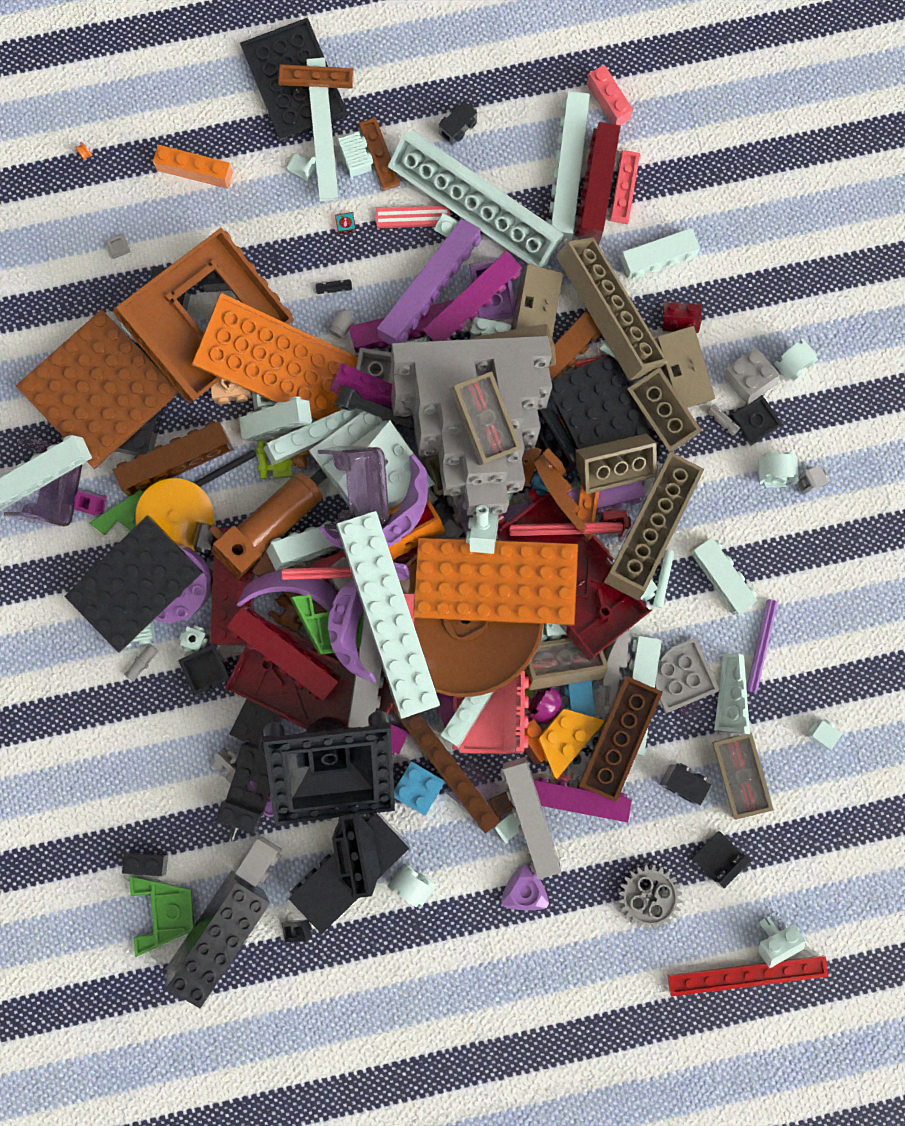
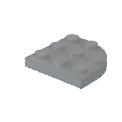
M696 637L671 648L658 663L655 688L663 692L660 702L665 714L720 691Z

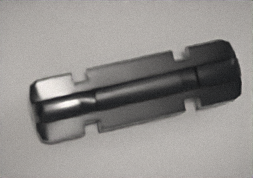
M347 279L343 280V282L339 280L326 282V284H323V282L316 283V293L341 292L343 289L350 291L352 290V281Z

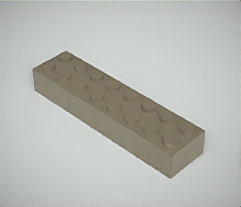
M594 237L567 242L556 254V257L629 381L645 377L659 367L664 366L668 362Z
M670 451L604 583L638 601L640 600L656 571L702 476L704 468Z

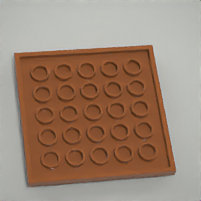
M102 309L16 385L18 390L64 438L74 435L84 439L92 456V459L88 460L87 463L94 470L179 393L162 371Z

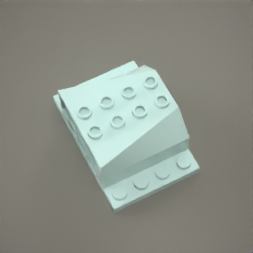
M362 411L308 450L356 517L375 511L379 516L401 504L407 494L411 478L409 457L413 452L390 420L382 421L380 417ZM427 474V497L432 504L434 501L437 500V498L430 489V487L435 484L430 478V476Z

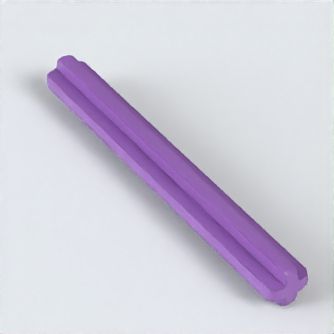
M769 599L766 601L746 688L748 692L756 693L758 691L778 604L775 600Z

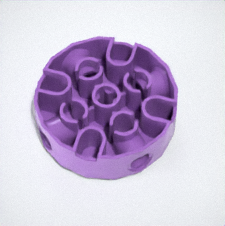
M177 544L203 573L155 619L158 622L174 623L193 616L204 606L211 593L212 576L207 562L197 552L185 545Z

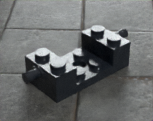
M263 735L261 736L259 746L249 742L241 744L235 762L238 765L227 797L222 801L216 821L231 827L227 837L231 841H235L238 830L254 834L259 829L270 797ZM248 781L256 783L257 788L254 792L247 789Z

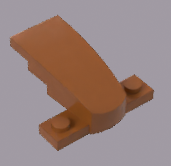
M548 448L534 460V464L558 506L582 534L587 527L575 514L580 508L568 495L573 489L562 477L566 470L562 462Z

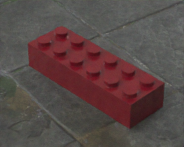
M599 122L597 129L593 128L587 169L584 176V187L581 195L582 200L578 213L579 218L575 234L578 235V240L594 237L597 244H600L604 232L621 125Z
M218 528V529L224 534V533H226L230 528ZM232 551L235 555H240L239 552ZM214 556L210 644L218 646H246V641L241 637L237 639L232 636L227 626L243 606L247 605L254 610V598L245 602L240 607L236 605L244 587L255 580V574L252 572L255 565L238 580Z
M247 605L238 611L227 626L232 636L237 639L241 637L245 640V645L252 651L258 650L266 662L276 664L279 672L285 676L289 674L293 677V682L301 688L306 687L310 690L309 694L316 700L321 699L324 701L340 679V676Z

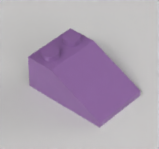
M498 258L470 263L471 282L473 283ZM511 280L505 283L507 288L499 295L495 293L491 297L493 301L486 308L482 305L477 310L479 318L497 320L514 316L515 301Z

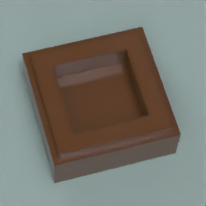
M507 791L489 799L497 817L512 811V807H514L512 801H509Z

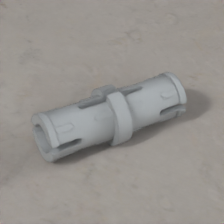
M148 644L139 657L136 656L134 663L124 675L134 682L138 675L148 668L149 662L159 651L153 645Z

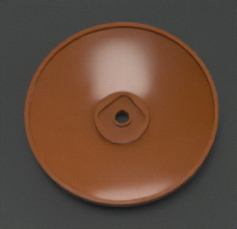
M454 538V540H466V538ZM417 555L406 564L410 573L409 578L399 581L403 594H415ZM414 618L415 631L435 691L455 697L485 695L501 689L516 679L526 669L537 652L544 624L471 621L468 624H463L461 620Z

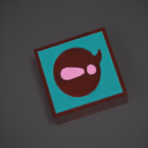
M353 212L335 215L338 234L356 232Z

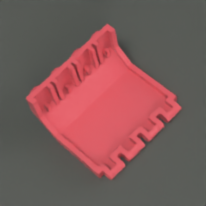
M525 671L512 682L494 692L460 747L457 748L452 745V749H460V753L467 754L524 753V748H528V736H524V728H528V716H524V708H528V696H525V688L529 687V676H525ZM453 696V712L457 711L465 697Z

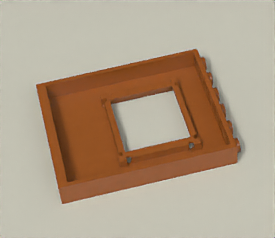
M222 227L112 311L188 404L195 401L221 378L191 365L204 332L177 301L179 296L215 270L240 302L286 324L294 320L291 311L283 306L279 296L272 292L268 287L267 281L260 277L253 263L245 258L242 249L233 243L230 234L224 231Z

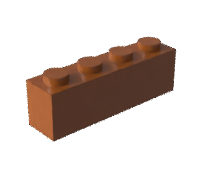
M586 311L555 344L556 365L549 366L551 380L564 375L563 371L567 367L569 369L572 368L577 362L575 358L579 354L584 355L589 349L588 344L591 341L596 342L602 335L592 316Z

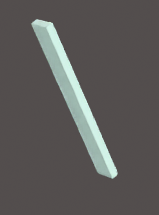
M325 58L307 59V66L326 67ZM309 87L320 201L339 200L328 88Z

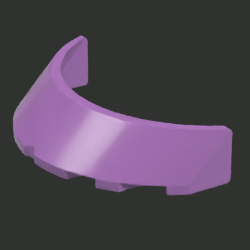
M414 454L409 457L411 478L407 494L397 511L381 524L388 547L401 541L403 536H407L414 529L427 503V472ZM322 526L319 528L332 545L344 549L337 531Z
M393 562L399 581L409 578L410 573L407 566ZM352 579L338 592L333 602V608L330 610L328 620L330 641L339 661L351 673L375 684V677L372 672L365 670L357 652L356 631L364 609L354 579Z
M281 570L262 575L245 586L236 606L240 607L250 599L265 593L285 591L301 595H311L312 600L320 604L327 612H330L338 592L323 579L283 580L281 578Z

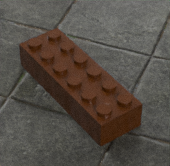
M211 421L200 430L194 429L189 431L187 436L182 438L176 437L165 446H156L147 454L141 453L136 455L132 461H124L117 464L116 468L112 470L121 490L130 497L139 490L142 492L147 490L158 481L176 477L233 451V446L219 421Z
M623 677L577 786L617 803L662 696V691L631 677Z

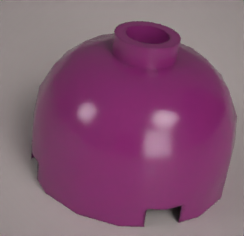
M553 687L544 688L542 693L538 691L528 706L527 710L530 713L526 714V716L532 720L534 719L537 723L545 724L551 722L562 710L561 695Z

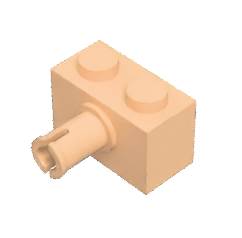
M220 379L211 387L212 399L215 403L218 402L221 405L228 404L229 401L246 402L248 399H252L251 391L224 379Z

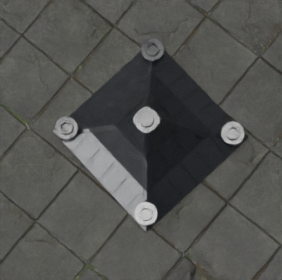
M383 711L371 713L368 717L369 726L347 727L346 724L337 719L323 717L312 723L305 732L293 735H285L284 727L279 723L267 724L263 730V743L275 825L339 818V816L357 813L365 815L395 811L392 738L388 714Z

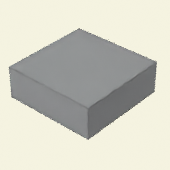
M123 233L106 240L113 259L131 252Z

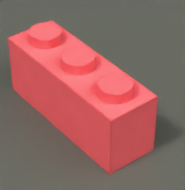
M603 65L590 72L587 86L611 124L622 125L629 121L633 109L606 66Z

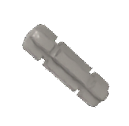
M715 404L707 410V413L711 417L714 416V419L724 429L727 428V432L732 436L739 431V426L735 423L733 424L732 420L723 411L720 412Z

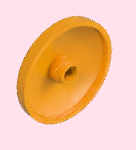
M180 478L164 479L151 485L140 497L135 515L136 525L149 515L176 544L185 545L192 550H195L191 540L196 521L213 525L214 522L213 507L207 494L193 482Z

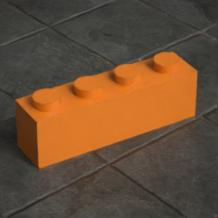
M162 145L157 146L153 163L159 172L227 189L233 174L229 162Z

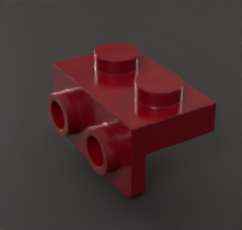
M663 303L662 331L675 332L694 326L696 333H699L702 322L701 304Z
M608 509L603 512L599 521L622 522L623 531L617 533L619 541L624 540L628 534V529L631 528V518L627 516L626 510Z

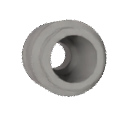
M346 309L338 310L330 324L329 332L338 338H342L347 334L349 326L354 321L353 314Z

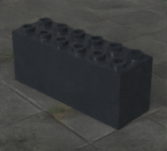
M380 813L369 814L364 821L374 831L380 866L379 879L410 849V845ZM328 854L319 863L321 867L318 870L314 867L304 877L307 881L304 884L299 882L290 891L292 895L288 898L321 935L358 899H353L351 893L339 880L335 854L332 856Z
M231 870L164 970L165 988L201 1009L270 905L265 891L258 886L255 887Z

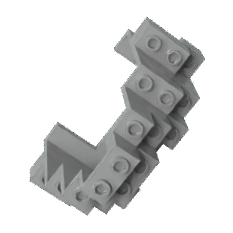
M548 336L392 343L391 359L394 375L391 400L393 415L401 417L413 415L418 455L432 456L438 454L444 495L458 496L464 494L467 515L476 516V507L479 505L487 506L489 508L488 514L499 515L506 513L509 505L507 491L518 492L523 490L525 483L522 465L524 450L535 448L541 428L537 410L546 408L552 389L549 371L552 353ZM492 371L522 449L479 465L450 388ZM472 417L471 421L474 428H479L475 417Z

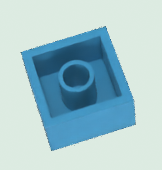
M411 761L394 790V798L426 816L445 780Z

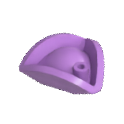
M529 865L521 866L512 875L505 887L501 900L504 907L516 910L545 909L549 905L545 888L541 880L538 879L537 874H533Z

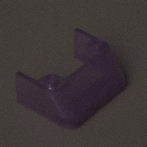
M37 439L18 440L19 445L34 449L33 456L46 452L47 448L53 445ZM83 464L41 487L37 504L28 503L23 507L22 512H4V516L32 523L60 527L68 526L73 518L74 497L78 491Z
M336 446L318 450V454H333L335 467L340 471H346L349 510L340 512L337 522L325 524L324 527L337 530V523L375 511L377 512L381 527L387 525L389 522L385 455L382 449L366 446Z

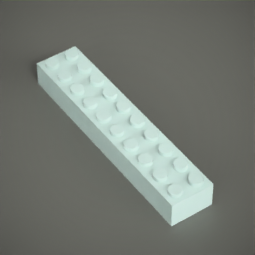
M411 130L403 134L388 165L389 168L467 222L479 227L483 233L528 264L541 268L547 265L564 236L562 232L415 131Z
M371 512L337 523L336 527L398 716L402 719L439 706L436 691L377 512Z

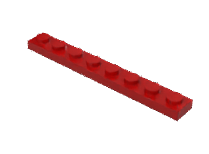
M821 955L784 960L771 968L766 963L671 974L667 975L670 996L673 997L829 977L826 956Z

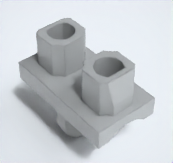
M223 748L213 756L215 759L211 766L218 772L225 767L229 771L225 778L231 784L238 765L235 763L238 753H235L232 749L228 752Z

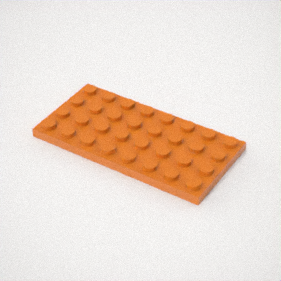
M220 293L191 365L275 403L287 402L291 397H301L302 400L309 401L311 419L318 421L340 411V407L334 405L337 394L329 391L332 379L340 363L356 369L358 357Z
M418 538L414 618L575 625L578 544L496 541L494 554L470 552V543H466V540Z

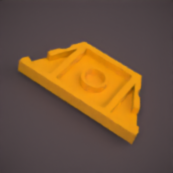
M562 709L538 737V742L544 751V757L546 762L549 763L554 779H557L605 721L567 709Z

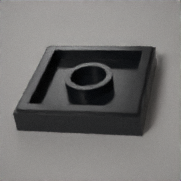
M763 395L730 415L735 424L739 426V430L750 446L783 426Z

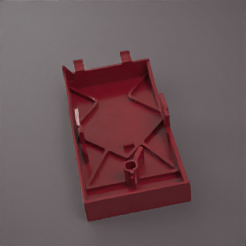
M534 488L528 492V496L533 502L530 506L510 521L504 518L503 513L498 515V525L500 528L497 530L496 541L578 544L575 625H560V627L586 659L590 661L647 616L652 609L649 610L641 599L638 601L604 583L612 566L607 558L611 561L614 558L595 535L590 540L584 534L509 535V526L514 524L572 523L558 506L550 492L540 497Z
M271 623L340 676L338 683L323 701L313 698L309 694L310 690L306 687L301 688L293 682L294 678L289 674L285 676L279 672L276 664L266 662L258 650L252 651L245 646L225 687L226 690L277 713L280 717L304 729H307L312 723L323 717H332L347 725L355 674L351 673L339 661L335 653L319 655L313 642ZM384 677L383 686L378 689V696H381L380 707L376 708L375 711H383L389 715L394 705V700L387 679Z

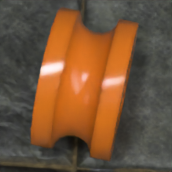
M80 142V146L74 147L84 161L87 160V156H92L83 142Z

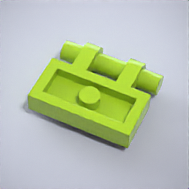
M257 441L256 455L259 458L257 470L260 472V479H267V472L272 471L274 479L293 477L292 459L289 458L273 466L272 464L267 465V454L264 450L265 441Z

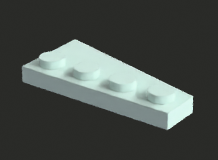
M724 653L714 730L750 734L744 655Z

